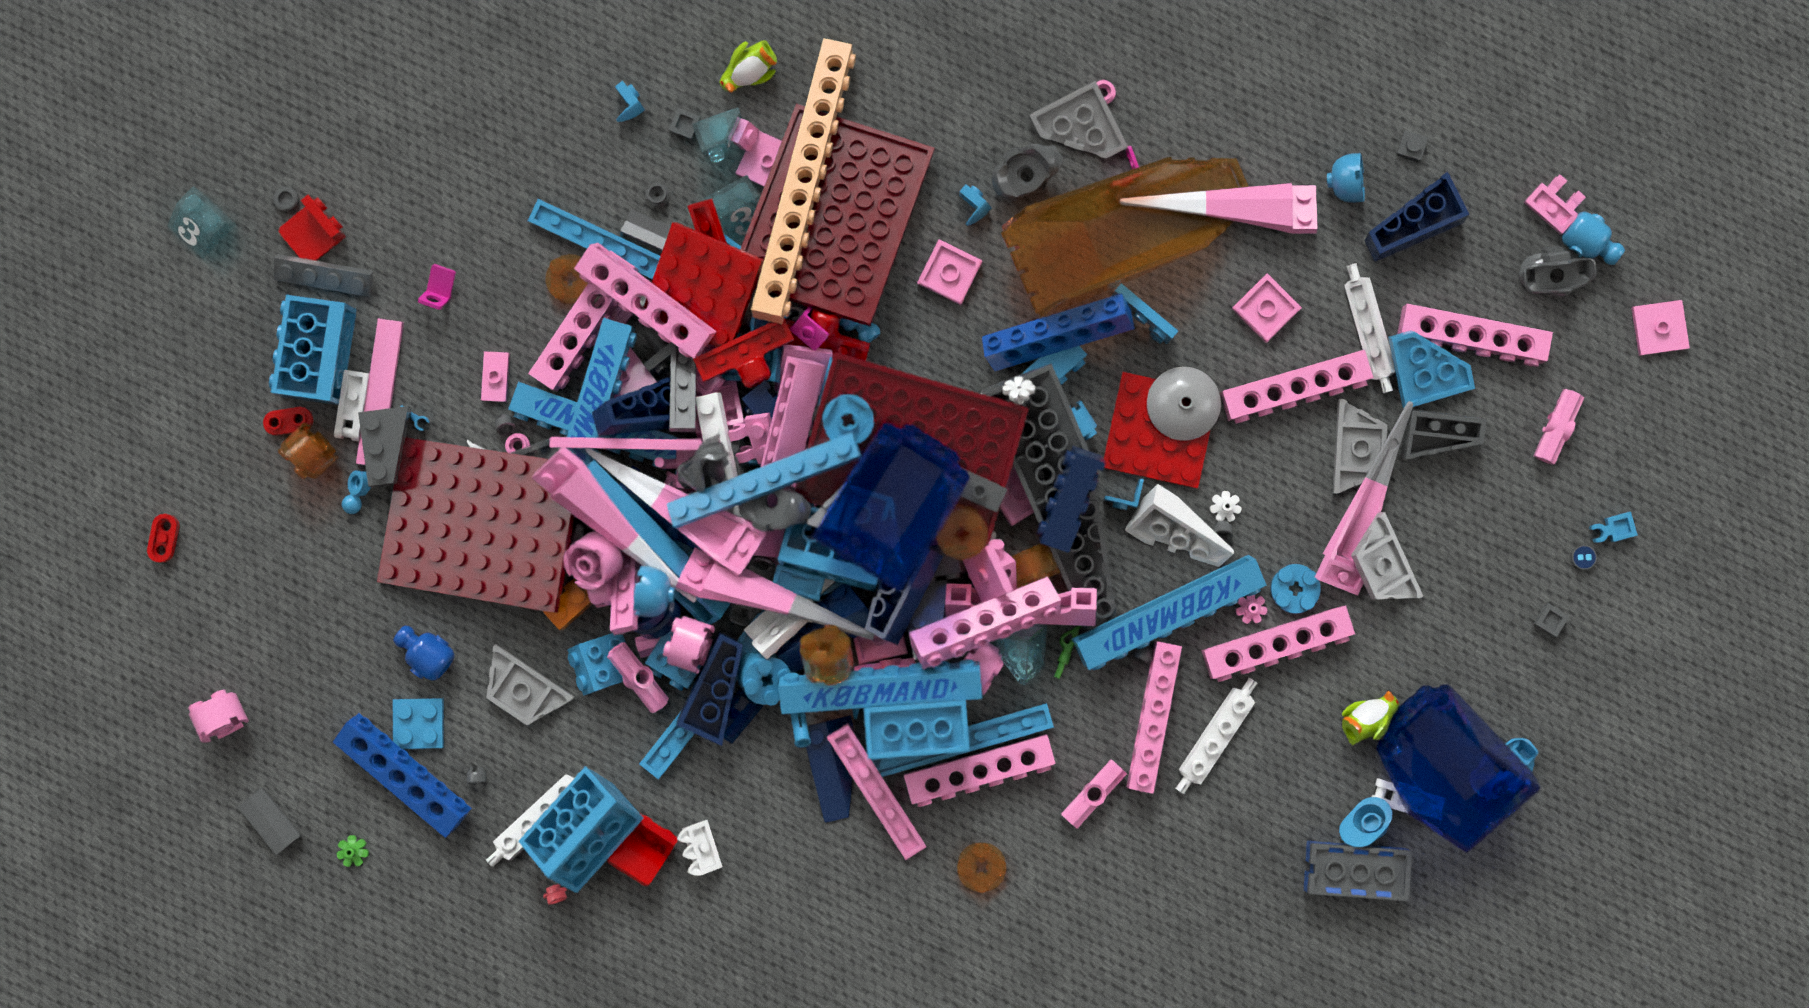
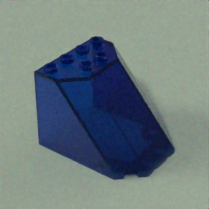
M884 423L850 473L812 538L819 541L821 545L838 553L842 558L862 568L866 573L878 578L888 587L900 592L942 528L971 477L967 470L962 469L958 464L960 458L957 452L946 447L932 436L925 434L916 426L904 425L903 428H896L893 424Z
M1448 684L1432 688L1430 685L1421 686L1414 695L1401 704L1393 715L1384 738L1379 740L1376 749L1406 812L1466 853L1541 789L1533 772Z

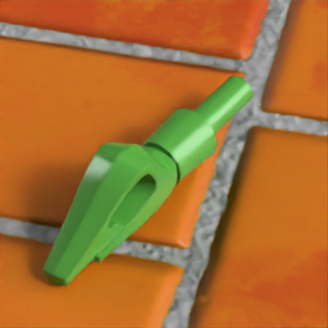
M1081 625L1074 627L1060 637L1063 651L1059 656V665L1054 675L1058 679L1061 677L1065 664L1068 665L1074 647L1072 638L1078 636ZM1072 633L1071 640L1065 643V637Z

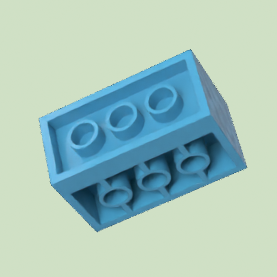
M286 295L285 301H282L280 313L283 315L282 324L277 328L278 350L276 349L273 354L274 374H271L269 379L271 393L284 398L339 405L344 370L348 369L357 309L342 302Z
M809 503L811 506L809 519L820 509L814 507L815 504ZM798 523L787 527L778 562L779 565L875 592L886 549L807 525V523ZM816 533L817 538L810 540L807 535ZM840 539L842 544L833 546L831 541ZM863 545L866 551L859 553L855 547Z
M965 700L864 708L868 759L969 751Z
M585 766L518 842L549 879L578 893L643 820V817L612 782Z

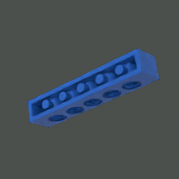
M1121 293L982 336L986 360L994 371H998L1135 328L1131 308Z
M360 713L346 722L333 741L337 747L445 838L460 825L472 809L462 798L455 795L443 782L435 778L424 766L415 761L404 749L396 745L388 735L382 733L369 719L363 717Z

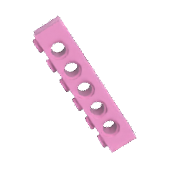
M599 243L590 244L574 268L580 273L581 279L590 284L594 283L600 288L599 292L607 298H614L619 302L621 309L628 313H634L639 317L638 320L641 324L648 328H654L659 332L658 336L668 343H674L679 347L678 351L688 358L700 356L717 332ZM603 266L609 272L607 279L601 275V268ZM622 281L628 285L627 294L622 292L620 288ZM642 296L648 300L647 308L642 307L640 304ZM661 311H664V312L667 313V315H668V322H667V323H664V322L661 321V319H660V313H661ZM681 326H684V327L687 328V330H688V337H687V338H684V337L681 336V334H680V327H681Z
M610 250L611 253L638 272V268ZM603 266L601 268V275L607 279L609 272ZM622 281L620 288L624 292L628 285ZM588 283L528 373L554 391L558 392L559 389L565 388L570 380L568 375L572 369H577L584 359L582 354L586 348L590 349L596 342L597 336L595 334L600 329L603 318L611 319L610 312L614 306L616 308L619 306V302L614 298H607L599 292L600 288L594 283ZM603 296L605 298L604 306L596 309L594 306L595 299ZM589 316L591 318L590 327L582 329L580 325L581 320ZM576 337L578 341L577 346L569 350L567 347L568 339ZM562 357L564 360L563 367L560 370H555L553 366L554 360Z
M1406 304L1402 307L1397 333L1400 334L1412 330L1442 347V344L1452 346L1451 350L1456 352H1466L1469 349L1476 351L1475 355L1490 357L1491 354L1500 355V360L1514 362L1515 359L1524 360L1525 365L1538 367L1539 363L1542 364L1548 361L1553 334L1550 331ZM1422 321L1430 324L1431 330L1429 333L1422 331L1420 327ZM1446 326H1451L1454 329L1455 335L1453 338L1445 334ZM1470 330L1477 332L1479 336L1478 342L1470 340ZM1495 335L1502 338V347L1494 344L1493 338ZM1519 340H1523L1526 343L1527 349L1525 352L1519 350L1517 345Z
M1362 350L1224 390L1220 395L1228 421L1235 420L1237 424L1250 420L1249 415L1258 413L1259 417L1274 413L1272 408L1282 406V409L1285 410L1297 406L1296 401L1305 399L1306 403L1321 399L1320 394L1329 392V395L1333 396L1343 393V388L1352 385L1353 389L1367 386V381L1372 379L1373 375L1366 352ZM1340 368H1344L1349 372V379L1347 381L1339 377L1338 371ZM1316 375H1321L1325 378L1326 384L1324 387L1316 385ZM1293 382L1301 384V394H1295L1291 390ZM1269 389L1278 391L1279 399L1277 401H1272L1268 398L1267 393ZM1249 395L1255 399L1256 404L1254 408H1248L1244 404L1245 396Z
M1046 577L910 632L911 646L923 669L935 667L941 664L942 661L952 657H960L969 650L982 648L991 641L1010 636L1013 632L1031 628L1040 621L1053 619L1061 613V600L1049 578ZM939 642H944L942 645H937Z
M1340 606L1201 651L1210 679L1217 678V681L1221 682L1232 678L1231 673L1240 671L1241 675L1255 671V666L1264 663L1265 667L1278 664V658L1287 656L1288 660L1302 656V651L1310 648L1312 652L1325 649V644L1332 641L1335 642V645L1350 641L1349 636L1354 635L1355 632L1346 606ZM1323 623H1328L1331 627V632L1326 637L1320 633V627ZM1300 630H1304L1308 636L1304 644L1298 643L1296 635ZM1278 637L1284 641V648L1279 652L1273 648V641ZM1253 645H1257L1261 650V654L1257 659H1253L1249 655V649ZM1231 652L1237 656V663L1232 667L1228 666L1225 661L1227 654Z
M1154 642L1153 659L1149 668L1126 785L1129 789L1154 793L1182 646Z
M1044 734L904 774L911 803H917L918 807L931 804V799L940 796L942 800L956 797L955 792L965 790L966 794L980 790L979 785L989 783V787L1003 784V779L1011 776L1013 780L1027 777V772L1036 770L1037 773L1051 770L1050 765H1054L1055 760L1048 735ZM1026 751L1033 752L1035 756L1033 763L1029 765L1021 762V755ZM1001 758H1007L1011 762V766L1007 771H1000L997 768V762ZM984 765L987 768V774L983 778L975 777L973 775L975 766ZM958 771L962 773L963 781L960 784L954 785L949 781V776L952 772ZM935 778L939 781L940 786L936 791L926 789L925 783L928 779Z

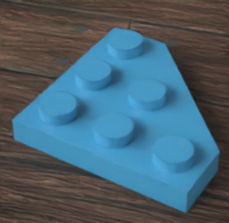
M1410 330L1388 337L1403 408H1405L1409 401L1413 402V407L1475 389L1471 365L1425 339L1420 334Z

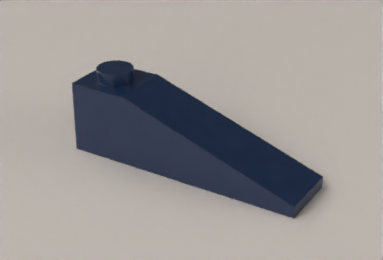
M851 715L807 725L811 743L806 746L825 823L849 817L853 778L830 744L827 736L847 723L855 734Z

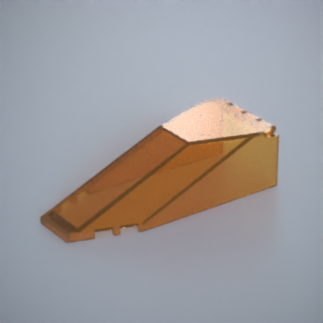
M1166 157L1024 207L1001 226L1003 229L1001 234L1007 248L1015 247L1016 249L1010 252L1017 271L1025 270V273L1021 274L1020 278L1027 294L1035 293L1034 296L1029 298L1035 313L1040 314V317L1056 313L1117 287L1121 283L1124 284L1207 248L1234 221L1185 212L1120 204V199L1239 188L1230 165L1240 187H1249L1237 159L1211 158L1209 160H1195V158L1189 157L1186 160H1172V157Z

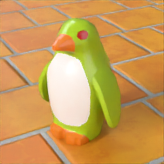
M766 40L760 41L746 48L748 42L745 41L734 50L730 63L719 81L722 89L732 93L742 86L762 84L775 74L776 70H769V68L777 63V58Z
M1390 691L1379 699L1354 702L1342 712L1344 717L1342 728L1351 745L1369 737L1378 740L1386 734L1390 721L1400 705L1398 699Z

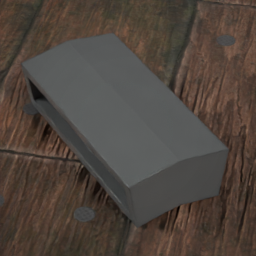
M631 209L620 231V237L661 256L670 226Z
M264 788L259 789L238 807L276 855L282 853L302 837Z

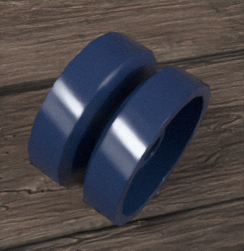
M674 598V602H669L667 609L660 615L654 617L638 616L637 630L634 631L647 639H658L668 634L672 630L675 619L680 617V602Z

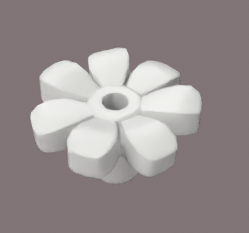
M1014 377V382L1008 380L1004 383L1005 386H1003V394L1009 395V399L1019 405L1023 404L1024 400L1029 399V394L1035 393L1033 383L1029 380L1023 382L1022 377Z
M1223 491L1221 497L1218 495L1213 496L1212 501L1215 505L1210 506V512L1217 513V521L1224 520L1226 517L1227 521L1231 522L1235 519L1233 513L1239 514L1241 512V507L1236 505L1239 502L1237 495L1230 498L1229 491Z

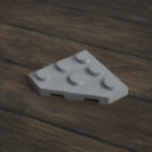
M1096 80L1030 114L1042 138L1053 140L1075 149L1084 150L1103 158H1108L1128 147Z

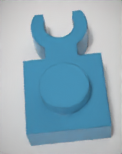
M1631 512L1604 518L1605 526L1603 524H1593L1589 527V530L1598 529L1601 533L1599 538L1592 539L1594 543L1603 542L1608 536L1611 542L1637 536Z

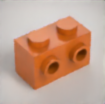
M575 578L564 587L566 591L561 595L558 613L543 611L558 630H564L593 604L589 600L587 589L578 586L575 583L577 581Z

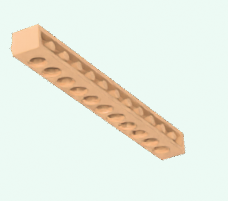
M823 38L751 309L753 318L782 324L784 316H789L791 302H788L790 293H795L797 279H794L796 270H801L803 256H800L802 247H807L809 233H806L808 224H813L815 210H812L814 202L819 201L821 188L818 185L820 179H825L827 165H824L826 157L830 158L833 148V143L830 142L831 136L837 133L839 121L836 120L837 113H842L843 90H848L850 76H847L849 68L853 69L855 65L856 54L852 52V44ZM831 67L840 68V70L836 72L830 71L829 69ZM829 88L835 90L831 94L823 92L825 89ZM823 110L829 112L825 116H820L817 114L818 112ZM814 133L823 134L820 138L812 137ZM809 155L817 156L813 161L805 159ZM803 177L812 179L808 183L800 182V179ZM796 200L805 201V204L802 206H796L793 203ZM792 222H797L800 224L799 227L795 229H791L787 226ZM785 245H791L794 247L789 252L781 250V248ZM778 268H786L788 270L783 275L775 273ZM775 290L780 291L782 293L777 298H772L769 296V294Z

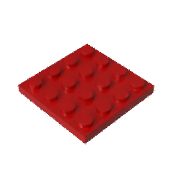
M673 222L651 283L717 331L708 344L719 347L737 338L764 259L682 224ZM646 298L645 303H644V306H643L644 308H647V307H648V300H647V298ZM661 311L660 319L664 323L668 322V315L666 312ZM681 326L680 332L688 335L687 328Z
M1122 372L1103 458L1106 462L1104 468L1198 489L1210 430L1199 438L1187 441L1174 440L1163 435L1154 427L1147 412V395L1156 379ZM1182 398V405L1189 406L1190 400Z

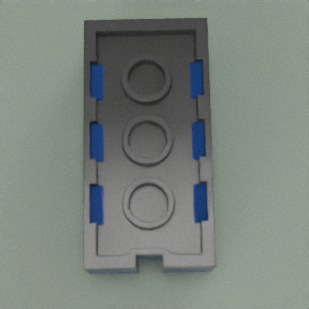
M1307 841L1305 861L1310 863V871H1305L1304 891L1308 894L1409 901L1411 850L1400 847L1373 845L1352 847L1345 843Z

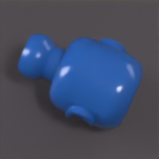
M403 626L393 639L396 646L407 650L405 660L411 667L410 671L421 679L424 677L430 681L437 680L449 668L455 657L453 650L448 646L449 643L443 640L440 635L435 636L427 632L417 636L410 626Z

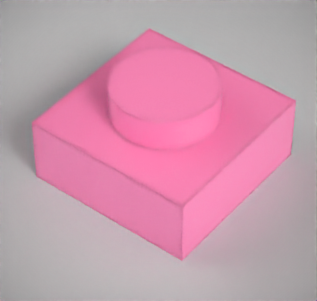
M740 119L731 141L742 150L750 152L760 130L749 121Z

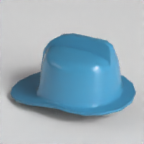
M1369 797L1362 800L1340 824L1339 833L1341 839L1352 847H1365L1376 841V839L1381 838L1387 832L1392 820L1390 805L1379 797Z

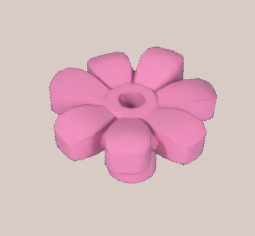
M1246 595L1247 599L1239 598L1237 603L1241 607L1235 609L1238 616L1243 615L1242 621L1246 624H1249L1251 619L1254 623H1259L1262 620L1260 614L1265 615L1267 613V608L1261 606L1265 603L1264 598L1260 596L1255 599V595Z

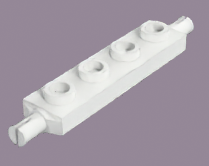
M1357 263L1346 266L1351 280L1344 286L1362 349L1366 352L1371 368L1372 379L1380 380L1383 393L1393 391L1389 376L1395 373L1390 346L1370 277H1360Z
M1248 678L1242 689L1232 688L1179 768L1180 773L1184 777L1175 789L1185 794L1192 782L1202 784L1255 704L1250 694L1258 684L1257 682Z
M565 774L493 841L497 850L486 859L490 866L494 867L502 858L512 861L524 849L518 841L573 781V777Z

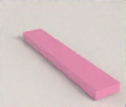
M378 319L364 412L391 408L403 322ZM360 433L356 464L365 465Z
M550 438V447L562 448L564 446L565 448L697 450L702 444L701 440Z
M847 723L828 735L827 739L905 860L926 848L924 841L871 759H868L867 752L849 724Z

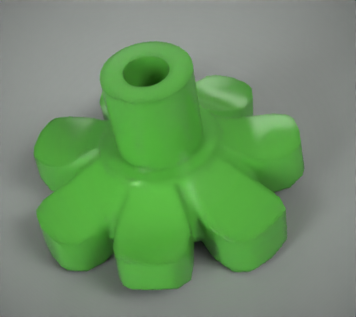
M355 835L348 836V842L345 840L339 842L338 847L342 850L337 852L338 859L345 858L344 866L350 867L353 862L355 866L363 864L361 857L365 858L369 855V851L363 849L367 844L364 839L357 841Z

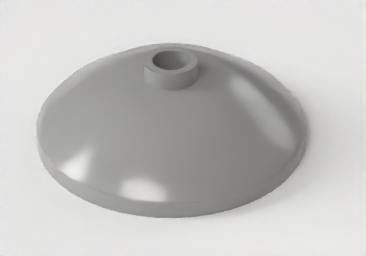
M1176 367L1164 372L1153 382L1147 395V412L1152 424L1160 433L1174 440L1187 441L1201 437L1214 426L1220 414L1221 398L1216 384L1207 374L1195 368ZM1182 398H1188L1190 405L1183 406Z

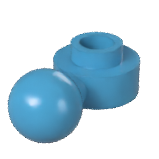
M355 470L348 478L350 495H347L342 500V508L348 514L359 512L362 506L359 497L366 495L371 489L368 486L365 471Z

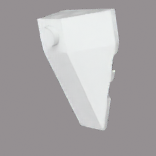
M1159 484L1142 499L1125 529L1126 532L1146 544L1153 546L1156 540L1168 544V551L1175 553L1176 549H1183L1190 552L1189 555L1192 559L1220 567L1234 554V550L1178 496Z

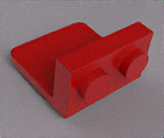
M306 195L300 200L305 207L279 228V233L300 258L318 261L346 236L340 230L343 228L342 224L334 216L330 218L325 212L328 208L319 197L314 199L310 195Z
M642 815L643 820L611 854L607 862L643 886H649L676 845L678 837L670 830L664 829L653 822L648 816Z

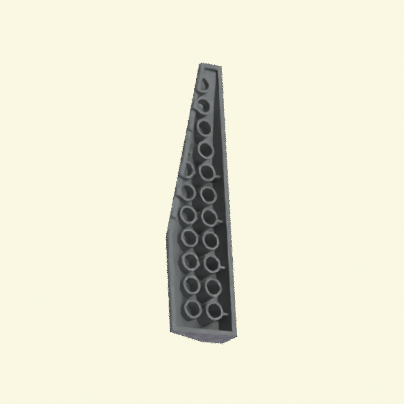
M1052 364L1015 376L1022 377L1023 382L1029 380L1035 386V393L1029 394V399L1024 400V403L1020 404L1029 407L1013 465L1039 524L1041 520H1046L1048 514L1045 511L1047 502L1050 497L1054 498L1057 489L1054 488V483L1057 475L1063 474L1065 465H1062L1066 451H1071L1073 446L1089 451ZM1014 377L981 390L982 394L1014 403V401L1009 399V395L1003 394L1004 383L1008 380L1014 382ZM1096 488L1087 494L1090 497L1089 505L1084 515H1080L1078 518L1081 520L1080 527L1069 553L1050 547L1069 591H1071V588L1097 589L1095 626H1084L1086 631L1117 617Z

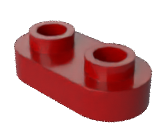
M304 407L275 410L265 415L263 427L269 434L276 436L304 432L311 428L314 418L311 411ZM298 415L303 416V421L301 423L296 422V417ZM277 418L279 424L276 427H273L272 421L273 419Z
M160 514L152 522L147 554L154 562H167L174 555L180 524L178 519L171 514ZM165 522H169L171 525L168 531H165L163 528ZM160 546H164L166 549L163 555H160L158 552Z

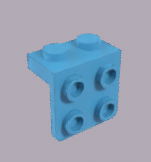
M671 630L659 639L645 664L650 666L653 675L661 679L662 675L670 678L669 684L680 691L684 687L689 690L697 674L668 664L667 657L663 656L664 647L668 641L671 642L674 634Z
M611 633L567 649L569 653L568 661L575 670L577 676L576 684L579 690L582 691L583 696L623 682V676L607 657L614 647L625 642L623 635Z

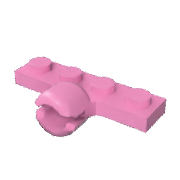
M621 549L623 559L622 570L602 586L594 590L587 589L590 602L597 608L611 605L610 631L615 635L637 630L638 616H635L636 611L633 605L635 585L639 583L638 572L640 570V563Z

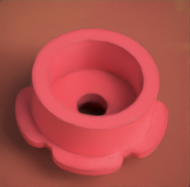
M560 884L550 886L546 889L547 893L543 895V898L547 899L548 905L567 899L565 892L567 888L561 887Z

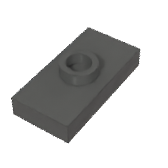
M963 468L960 469L951 488V492L995 512L998 511L1007 491V488Z

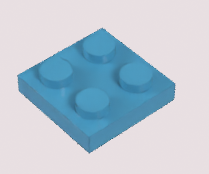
M444 698L393 699V742L401 749L444 748Z

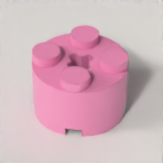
M598 532L586 534L572 544L564 554V567L569 576L573 575L577 580L575 583L584 589L594 590L605 584L622 570L623 559L620 549Z
M685 616L682 619L676 618L672 626V632H674L672 640L666 643L663 656L667 657L668 664L698 674L700 670L697 666H703L708 657L713 639L708 637L709 632L714 633V626Z
M991 643L982 648L969 650L964 660L971 659L974 662L980 661L983 696L990 687L994 676H997L1001 670L1003 662L1007 657L1004 651Z
M220 690L211 695L212 699L204 703L199 701L188 707L190 711L189 717L202 743L211 742L210 737L215 735L218 739H221L244 727L242 722L248 723L249 720L236 693H226L225 690Z

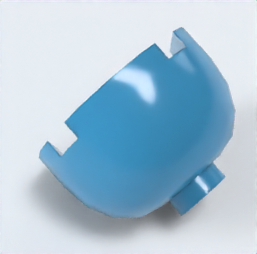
M1361 153L1340 157L1333 164L1332 173H1327L1328 188H1333L1334 194L1339 200L1350 203L1365 201V187H1363L1364 169Z
M641 566L638 576H642V580L636 583L633 607L636 611L635 616L654 617L662 614L667 609L669 602H674L675 588L671 587L670 578L661 569Z

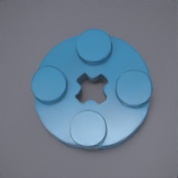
M840 395L826 406L823 414V425L831 440L853 433L857 443H860L872 431L873 412L864 399L856 395ZM849 413L853 414L855 424H849L845 427L843 425L844 420L841 417L843 415L847 416Z
M1291 564L1280 569L1272 578L1270 593L1276 605L1288 613H1303L1313 608L1321 592L1320 582L1315 578L1316 573L1300 564ZM1294 582H1298V586L1302 587V592H1298L1297 596H1293V591H1289V586H1293Z

